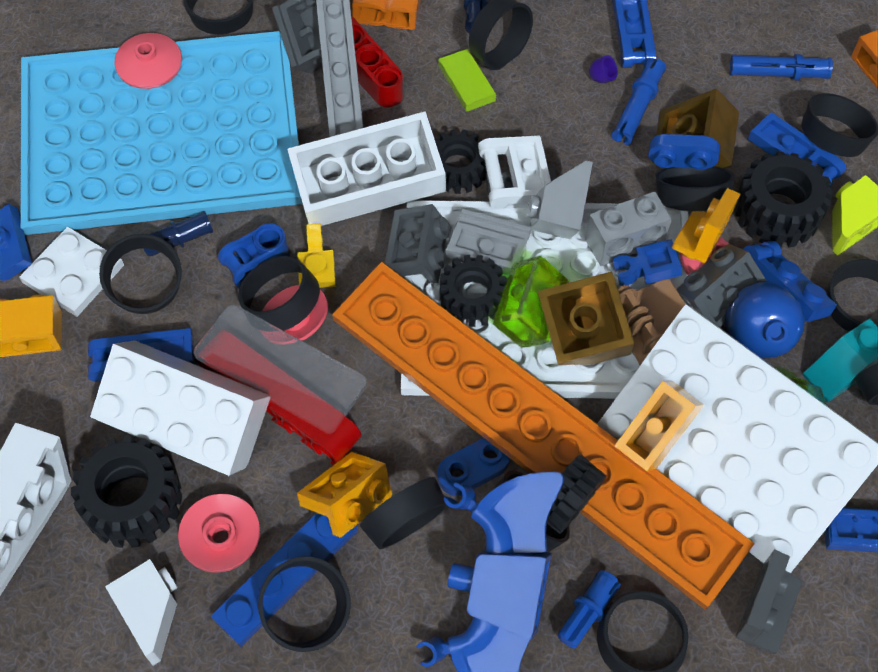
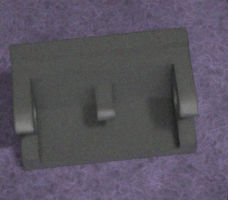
M288 0L281 5L274 6L272 9L291 68L311 73L322 67L316 0Z

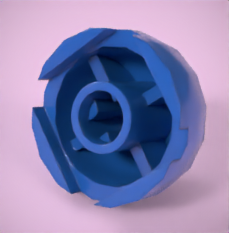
M772 282L754 283L743 288L737 294L739 297L734 300L732 306L729 304L726 311L725 324L729 335L762 359L776 358L788 353L799 342L804 332L805 316L799 301L787 289L780 287L778 284Z

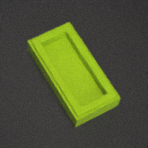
M468 49L438 59L439 68L466 112L496 101V93Z

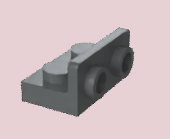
M433 204L395 210L385 259V265L401 277L423 274L431 284L439 283L441 269H443L445 264V242L450 233L447 219L439 213Z
M728 244L716 250L712 254L711 259L699 270L689 274L685 278L684 283L676 290L682 299L691 304L693 309L720 328L726 322V311L729 304L732 306L734 300L739 297L737 294L747 286L757 282H767L748 251Z
M775 549L762 565L735 637L770 654H776L779 650L802 585L800 578L786 571L790 556Z

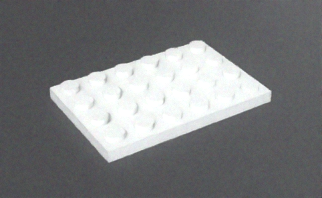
M686 304L597 423V425L619 440L662 381H674L704 404L703 408L656 469L755 543L749 552L762 563L767 560L774 549L789 555L790 559L786 571L790 573L878 465V442Z

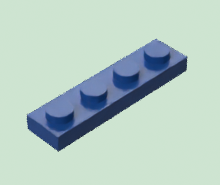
M316 513L211 615V618L242 647L263 626L258 604L261 588L268 575L281 563L296 557H315L327 562L358 532V527L355 526L339 538L332 534L328 517ZM302 566L292 567L280 572L271 580L263 597V613L266 622L317 570Z

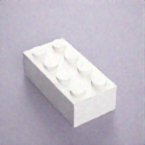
M426 112L287 149L309 224H321L323 226L446 192V174Z
M129 341L113 344L90 417L136 437L149 440L150 443L229 476L245 469L248 465L271 396L140 342Z

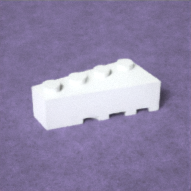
M18 423L14 424L0 450V596L71 483L60 437Z

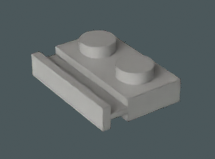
M462 208L461 216L456 223L446 249V258L454 260L458 257L460 262H464V255H470L471 261H476L477 255H482L483 263H486L490 258L495 261L494 268L500 266L503 269V274L516 277L527 241L530 237L531 227Z

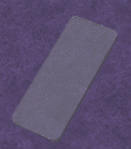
M234 304L226 307L194 348L195 358L238 383L270 395V402L328 434L336 431L367 386V380L364 375Z

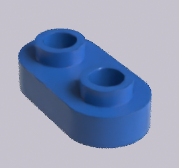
M661 134L651 140L648 156L653 163L661 168L675 167L705 170L718 163L720 144L708 136Z
M482 438L442 460L437 470L438 484L444 492L450 495H463L462 491L456 488L453 483L468 485L474 490L503 474L508 468L510 458L485 438ZM486 451H494L497 457L489 459L484 456V453ZM461 469L464 474L460 477H454L450 474V471Z

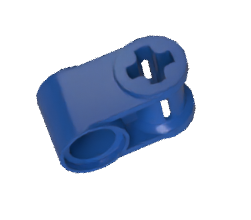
M269 223L261 225L244 237L225 245L218 254V260L223 266L229 268L233 274L234 284L240 288L242 281L246 277V272L248 274L253 268L268 259L290 256V251L283 229L279 225Z

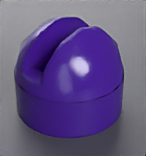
M604 55L595 59L589 68L590 77L594 81H598V83H607L615 80L618 70L614 59L610 55Z

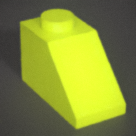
M866 175L854 184L851 181L847 182L836 193L835 197L838 200L832 210V248L837 256L878 227V185Z

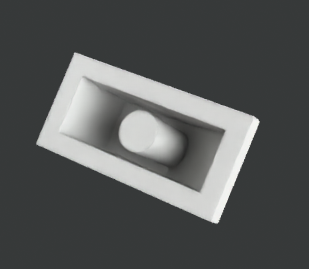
M149 559L105 587L144 655L154 666L161 661L177 606V602L171 592L177 589V586L165 567L157 571Z

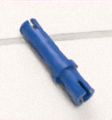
M794 54L793 57L731 55L730 76L792 77V80L800 81L801 77L830 79L833 69L832 58H803L802 54Z
M649 58L646 61L640 78L633 82L632 94L611 134L613 140L621 142L625 135L624 144L630 145L632 143L633 136L650 100H653L658 93L657 85L666 70V64L662 60L657 58L652 68L654 58Z

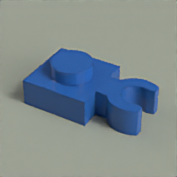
M672 239L636 248V257L628 255L615 257L613 259L614 270H627L617 273L619 286L630 285L637 278L643 276L646 284L682 276V266L676 250L672 248Z

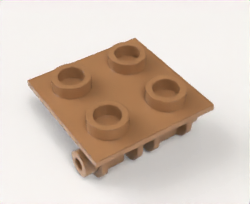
M670 279L658 281L639 290L630 289L629 285H624L618 289L634 341L632 353L639 365L642 364L685 306V302Z

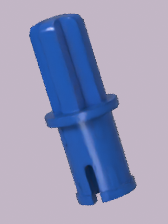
M604 570L598 571L586 592L574 600L576 608L558 633L559 640L568 647L576 648L594 621H602L604 617L603 611L621 587V584L617 582L618 579L614 575Z

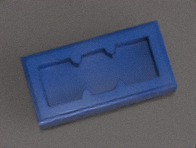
M7 204L0 209V280L2 281L11 279L32 264L24 231L20 228L21 219L18 208L11 204Z
M843 507L824 531L826 549L878 552V509Z

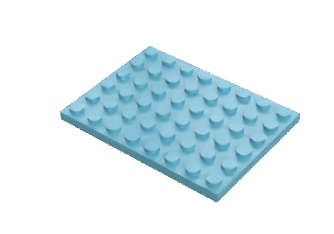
M280 31L177 41L175 43L178 45L182 55V65L178 74L165 85L152 89L132 87L119 77L115 68V56L120 47L21 57L20 228L23 229L24 235L64 231L66 227L76 230L192 217L201 214L203 211H205L206 215L303 204L287 150L288 148L299 146L290 61Z

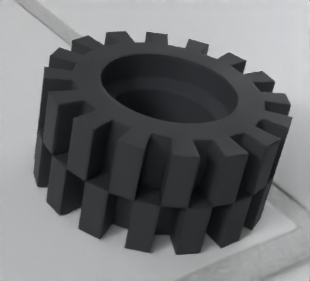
M450 130L449 137L444 132L440 134V141L436 138L434 139L446 174V192L449 193L452 187L455 188V194H461V188H465L466 193L472 191V185L479 188L482 185V180H486L487 170L484 158H481L478 149L479 135L473 133L471 137H468L467 130H462L461 135H457L456 130ZM461 155L469 158L471 164L463 168H454L445 162L451 156Z
M464 255V262L462 263L457 257L452 260V267L447 264L444 268V274L440 276L439 300H441V307L445 310L447 309L453 316L456 315L457 319L462 323L465 319L469 320V327H475L476 320H480L481 325L488 324V316L495 320L498 317V311L502 312L506 299L507 280L506 275L502 276L503 269L500 266L494 268L495 261L490 258L486 263H483L482 255H477L476 261H471L470 255ZM465 283H479L486 287L487 293L481 298L470 299L459 293V287Z
M581 454L562 473L565 478L564 483L548 516L547 524L559 534L578 516L579 512L587 505L607 476Z

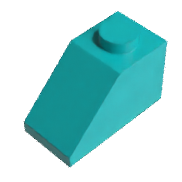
M869 318L842 336L802 374L827 403L855 385V377L859 373L878 363V327Z

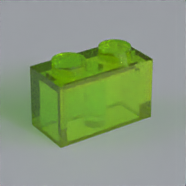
M541 255L514 262L493 325L521 348L549 343L550 335L537 291L569 283V280Z

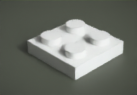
M66 227L19 278L23 284L41 295H54L60 307L78 317L102 290L99 269L102 258L107 250ZM121 258L113 267L111 279L124 266Z

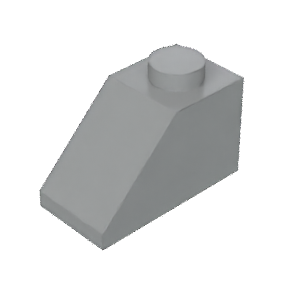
M584 161L546 184L536 196H531L527 208V216L531 217V230L569 240L581 230L593 162Z

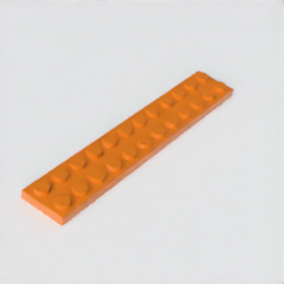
M383 262L368 275L332 314L333 321L528 473L550 471L563 473L566 467L581 454L607 476L580 513L704 610L710 606L755 544L657 469L645 471L615 447V444L618 442L616 438Z

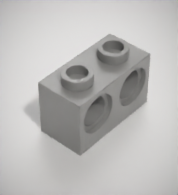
M652 192L589 214L585 240L599 265L603 266L613 262V259L617 256L637 254L636 248L666 241L672 219L656 192Z

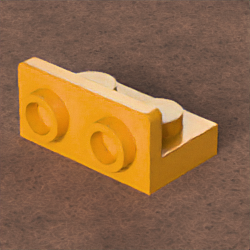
M727 188L720 200L713 198L707 212L693 211L675 239L672 248L689 259L698 260L705 264L726 228L740 193Z
M350 452L297 492L300 506L328 517L332 534L339 538L344 536L368 514L392 496L386 464L354 452Z

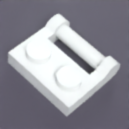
M540 136L488 138L479 142V154L481 158H484L491 189L488 197L492 208L500 209L507 207L509 204L529 203L532 195L536 196L546 184L551 182ZM499 154H506L513 183L512 188L504 187L498 160Z

